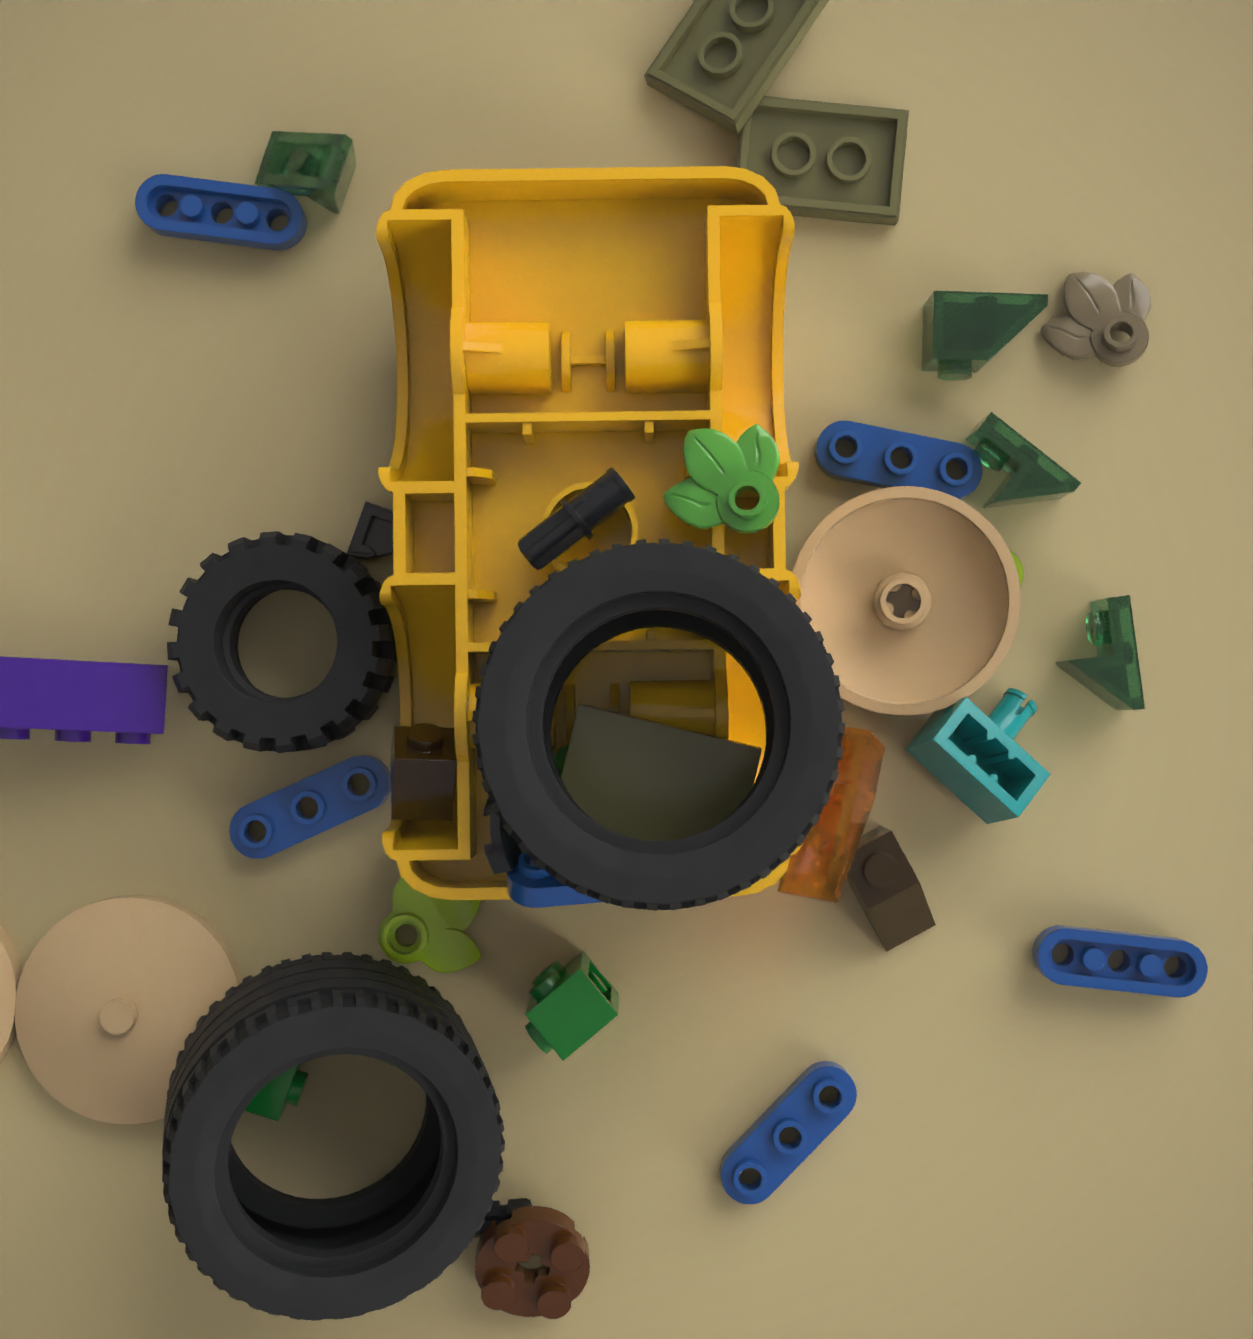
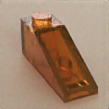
M845 727L841 746L843 748V756L838 763L837 771L839 774L830 791L831 796L828 804L823 807L819 815L821 818L807 834L800 850L796 854L791 855L787 871L780 878L778 892L837 904L875 800L885 751L883 744L870 730Z

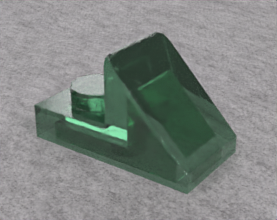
M272 131L255 184L262 187L283 189L292 195L307 196L334 214H340L356 167L353 139L345 134Z
M993 412L978 422L965 439L975 447L973 453L979 456L981 463L994 471L1003 469L1008 473L982 506L983 508L1057 500L1073 493L1081 484L1079 480Z
M1130 595L1091 601L1092 612H1089L1086 616V632L1090 644L1096 646L1098 657L1058 661L1055 664L1115 710L1145 709Z

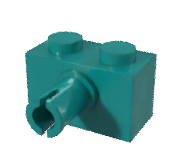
M1008 688L1005 691L1003 698L989 716L984 714L967 697L959 699L956 704L947 708L934 711L905 748L911 756L986 824L1018 818L1051 775L1013 740L1029 718L1037 712V706L1033 700H1029L1024 707L1020 706L1028 695L1014 688Z

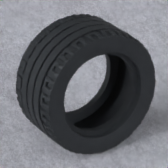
M646 539L637 540L636 544L622 546V543L612 544L611 550L600 552L599 549H596L589 553V557L580 561L576 558L567 562L568 568L563 569L560 573L554 570L548 575L546 582L539 587L537 585L529 591L531 596L524 603L520 601L517 603L508 622L504 621L500 626L499 630L502 634L497 642H491L488 650L490 652L486 664L483 663L480 670L483 678L480 686H476L475 691L477 701L472 721L476 723V734L472 736L477 750V769L481 771L483 778L481 783L485 792L489 795L493 811L504 824L502 827L513 837L522 852L535 862L534 864L545 870L560 883L591 898L624 908L657 911L702 906L725 899L751 887L752 884L760 879H764L771 871L791 857L790 854L798 846H801L811 828L821 818L819 815L823 807L828 804L831 796L830 791L839 774L837 771L838 763L843 756V748L841 746L842 735L845 733V723H842L841 712L845 708L843 699H840L839 675H834L831 667L834 660L831 654L827 653L822 643L824 639L821 632H815L809 624L812 618L806 611L803 613L795 604L797 600L791 593L785 595L778 588L779 582L772 577L770 579L759 573L760 569L752 563L748 567L738 562V556L729 554V556L716 552V548L708 545L705 549L693 547L694 542L683 541V544L670 543L668 539H659V543L647 544ZM653 627L674 628L697 634L712 641L729 653L742 666L756 688L762 704L766 726V745L762 765L754 785L741 804L727 818L714 827L694 836L667 841L630 838L607 829L587 815L573 800L560 778L554 760L551 740L553 713L559 693L577 664L593 649L615 636L633 630Z
M322 952L321 955L313 956L309 953L302 955L301 959L290 961V958L281 960V964L273 967L268 965L261 969L262 972L254 977L249 975L242 979V983L237 987L232 986L225 992V998L221 1001L216 1000L209 1006L208 1014L199 1018L195 1031L189 1033L185 1039V1050L178 1053L176 1067L170 1076L169 1090H167L162 1148L163 1195L165 1203L168 1204L170 1223L175 1225V1236L179 1242L185 1243V1253L191 1261H195L197 1269L204 1276H210L213 1279V1284L219 1290H225L229 1297L237 1301L242 1300L256 1310H262L276 1316H288L296 1320L319 1321L322 1319L337 1320L357 1317L371 1311L387 1308L404 1300L412 1293L423 1289L426 1285L437 1279L450 1264H453L459 1258L463 1250L468 1248L473 1240V1235L484 1224L485 1216L491 1210L493 1204L492 1196L497 1192L500 1185L498 1175L503 1171L501 1153L505 1150V1140L502 1135L504 1125L499 1112L501 1110L500 1104L485 1065L459 1014H456L452 1004L448 1000H444L434 986L428 987L426 979L419 975H411L409 969L402 965L396 967L389 960L382 959L381 961L373 960L371 955L362 954L358 956L353 955L352 952H343L342 955ZM343 1054L372 1057L399 1068L414 1079L426 1092V1106L422 1125L413 1145L404 1158L393 1170L377 1182L348 1195L326 1199H308L275 1190L260 1181L246 1168L231 1142L240 1117L260 1090L288 1069L315 1058Z

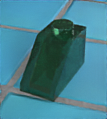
M933 291L923 305L921 371H938L937 377L942 380H966L971 378L972 373H977L1048 306V294Z

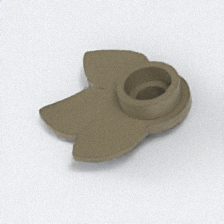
M1077 272L1067 276L1064 286V299L1068 313L1049 321L1041 327L1040 332L1044 340L1054 350L1072 360L1096 356L1101 362L1112 367L1126 366L1137 361L1146 351L1149 342V332L1144 320L1151 308V297L1145 284L1132 273L1123 276L1113 286L1105 278L1095 273ZM1114 331L1125 332L1130 336V339L1126 342H1117L1111 338L1110 333Z

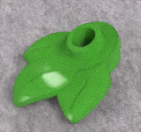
M758 424L748 428L739 437L737 442L715 429L701 428L688 431L685 436L683 454L686 469L691 477L674 485L664 493L663 498L668 508L679 519L698 529H708L725 523L728 527L740 533H756L768 527L776 518L780 506L778 490L773 483L780 465V455L777 444L771 435ZM745 491H753L760 497L757 506L751 510H743L736 505L738 496Z

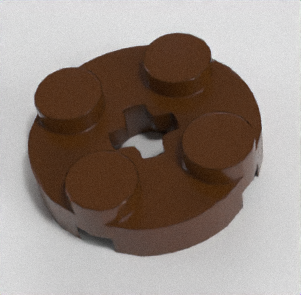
M526 1206L511 1211L510 1219L502 1221L496 1227L494 1220L485 1228L476 1247L475 1276L481 1289V1299L484 1305L489 1309L502 1310L516 1316H543L547 1319L563 1317L569 1312L571 1302L583 1291L590 1273L589 1248L585 1236L582 1238V1235L575 1230L574 1221L553 1208ZM531 1255L541 1256L542 1266L530 1269L525 1268L518 1262H528Z

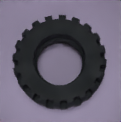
M279 531L262 532L259 539L256 540L242 537L228 543L229 552L223 556L215 553L210 554L200 563L201 568L205 571L198 580L188 577L179 592L186 596L187 600L182 610L172 608L168 624L178 627L177 642H167L168 660L178 661L181 673L175 674L172 678L178 692L189 693L193 702L190 703L188 709L199 721L211 722L214 725L212 732L226 741L243 743V748L259 752L276 751L277 753L305 751L327 746V743L341 740L355 732V727L361 721L369 720L379 708L376 703L382 693H388L395 678L390 676L393 661H397L391 620L388 611L380 603L379 594L382 586L371 577L368 569L358 560L335 546L322 542L312 536L296 532L293 536L284 535ZM295 590L311 595L329 611L336 628L337 650L329 673L316 688L299 696L282 698L260 691L249 681L240 663L238 638L245 617L256 603L273 592Z

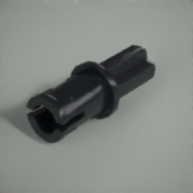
M610 467L603 476L571 500L567 501L564 497L559 500L562 507L519 539L517 543L519 550L535 569H543L584 536L591 540L594 537L591 531L626 503L633 501L635 496L613 467Z

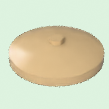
M894 486L870 491L850 499L837 507L816 526L805 541L792 572L797 577L801 587V597L796 605L803 613L806 611L812 618L809 624L814 631L821 632L824 639L822 643L827 653H830L834 660L831 666L834 675H839L840 697L869 711L897 716L919 715L938 711L956 704L959 699L973 694L993 676L1008 654L1016 635L1021 610V589L1015 562L1008 546L995 527L980 512L964 501L938 490L914 486Z
M146 895L117 896L89 904L72 912L55 924L40 939L24 965L19 978L15 1001V1027L21 1052L28 1067L42 1087L65 1107L82 1116L105 1123L121 1125L142 1124L163 1119L172 1071L175 1070L179 1051L185 1050V1039L189 1033L195 1031L199 1018L208 1014L210 1005L216 1000L221 1001L225 998V992L232 986L237 987L242 983V975L232 951L218 931L204 918L181 904Z

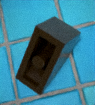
M419 723L413 726H394L391 742V820L452 821L457 765L454 728L439 727L430 723Z
M878 826L832 851L886 952L936 925L921 884L892 830Z

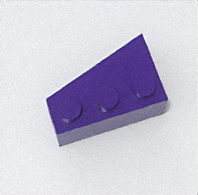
M0 656V739L30 740V729L55 730V741L91 742V731L115 732V743L151 744V734H164L168 665Z

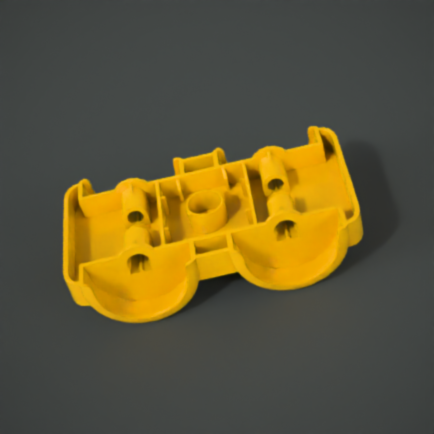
M729 166L439 170L422 173L406 181L394 194L390 210L385 211L378 220L376 238L384 257L391 292L397 370L396 426L393 451L388 467L378 468V475L382 485L393 495L394 575L387 577L383 582L379 598L381 605L388 611L395 640L399 677L400 726L430 723L439 727L454 728L457 759L452 821L391 820L388 828L382 833V845L385 853L390 859L397 862L400 876L412 889L424 895L446 900H512L507 891L506 872L494 875L484 849L485 844L491 843L490 815L483 816L489 795L485 792L481 783L483 778L481 771L477 769V750L472 736L476 734V723L472 721L477 701L475 691L476 686H480L483 678L480 670L483 663L486 664L490 652L488 650L491 642H497L502 634L499 630L500 626L504 621L508 622L517 603L519 601L524 603L531 596L529 591L537 585L539 587L546 582L548 575L554 570L560 573L563 569L568 568L567 562L576 558L580 561L589 557V553L596 549H599L600 552L611 550L612 544L622 543V546L636 544L637 540L646 539L647 544L659 543V539H668L670 543L683 544V541L694 542L693 547L705 549L708 545L716 548V552L729 556V554L738 556V562L748 567L752 563L760 569L759 573L770 579L772 577L779 582L778 588L785 595L791 593L797 601L801 597V587L797 577L792 571L786 570L785 490L793 483L799 470V462L791 461L788 449L783 383L785 291L789 255L795 234V222L788 208L780 205L776 189L761 175L748 169ZM758 424L771 435L777 444L780 455V465L773 480L778 490L780 506L776 518L768 527L756 533H740L734 531L725 523L708 529H698L679 519L668 508L663 498L664 493L674 485L691 477L686 469L683 454L685 436L688 431L701 428L715 429L737 442L739 437L748 428ZM613 467L630 488L635 499L626 503L591 532L594 537L591 540L584 536L546 567L540 570L535 569L519 550L517 545L519 539L562 507L559 500L563 497L567 501L571 500L603 476L606 470ZM745 491L738 496L736 505L740 509L751 510L757 506L760 497L753 491ZM661 627L643 628L620 634L603 642L589 652L572 670L559 693L552 719L551 740L553 755L559 748L569 744L578 704L581 703L761 747L762 752L755 780L759 774L766 745V726L757 690L742 666L729 653L702 636L680 629ZM802 844L801 846H798L794 850V852L790 854V856L796 854L802 847ZM790 857L771 871L764 879H760L752 884L751 887L731 896L758 893L776 884L787 871Z

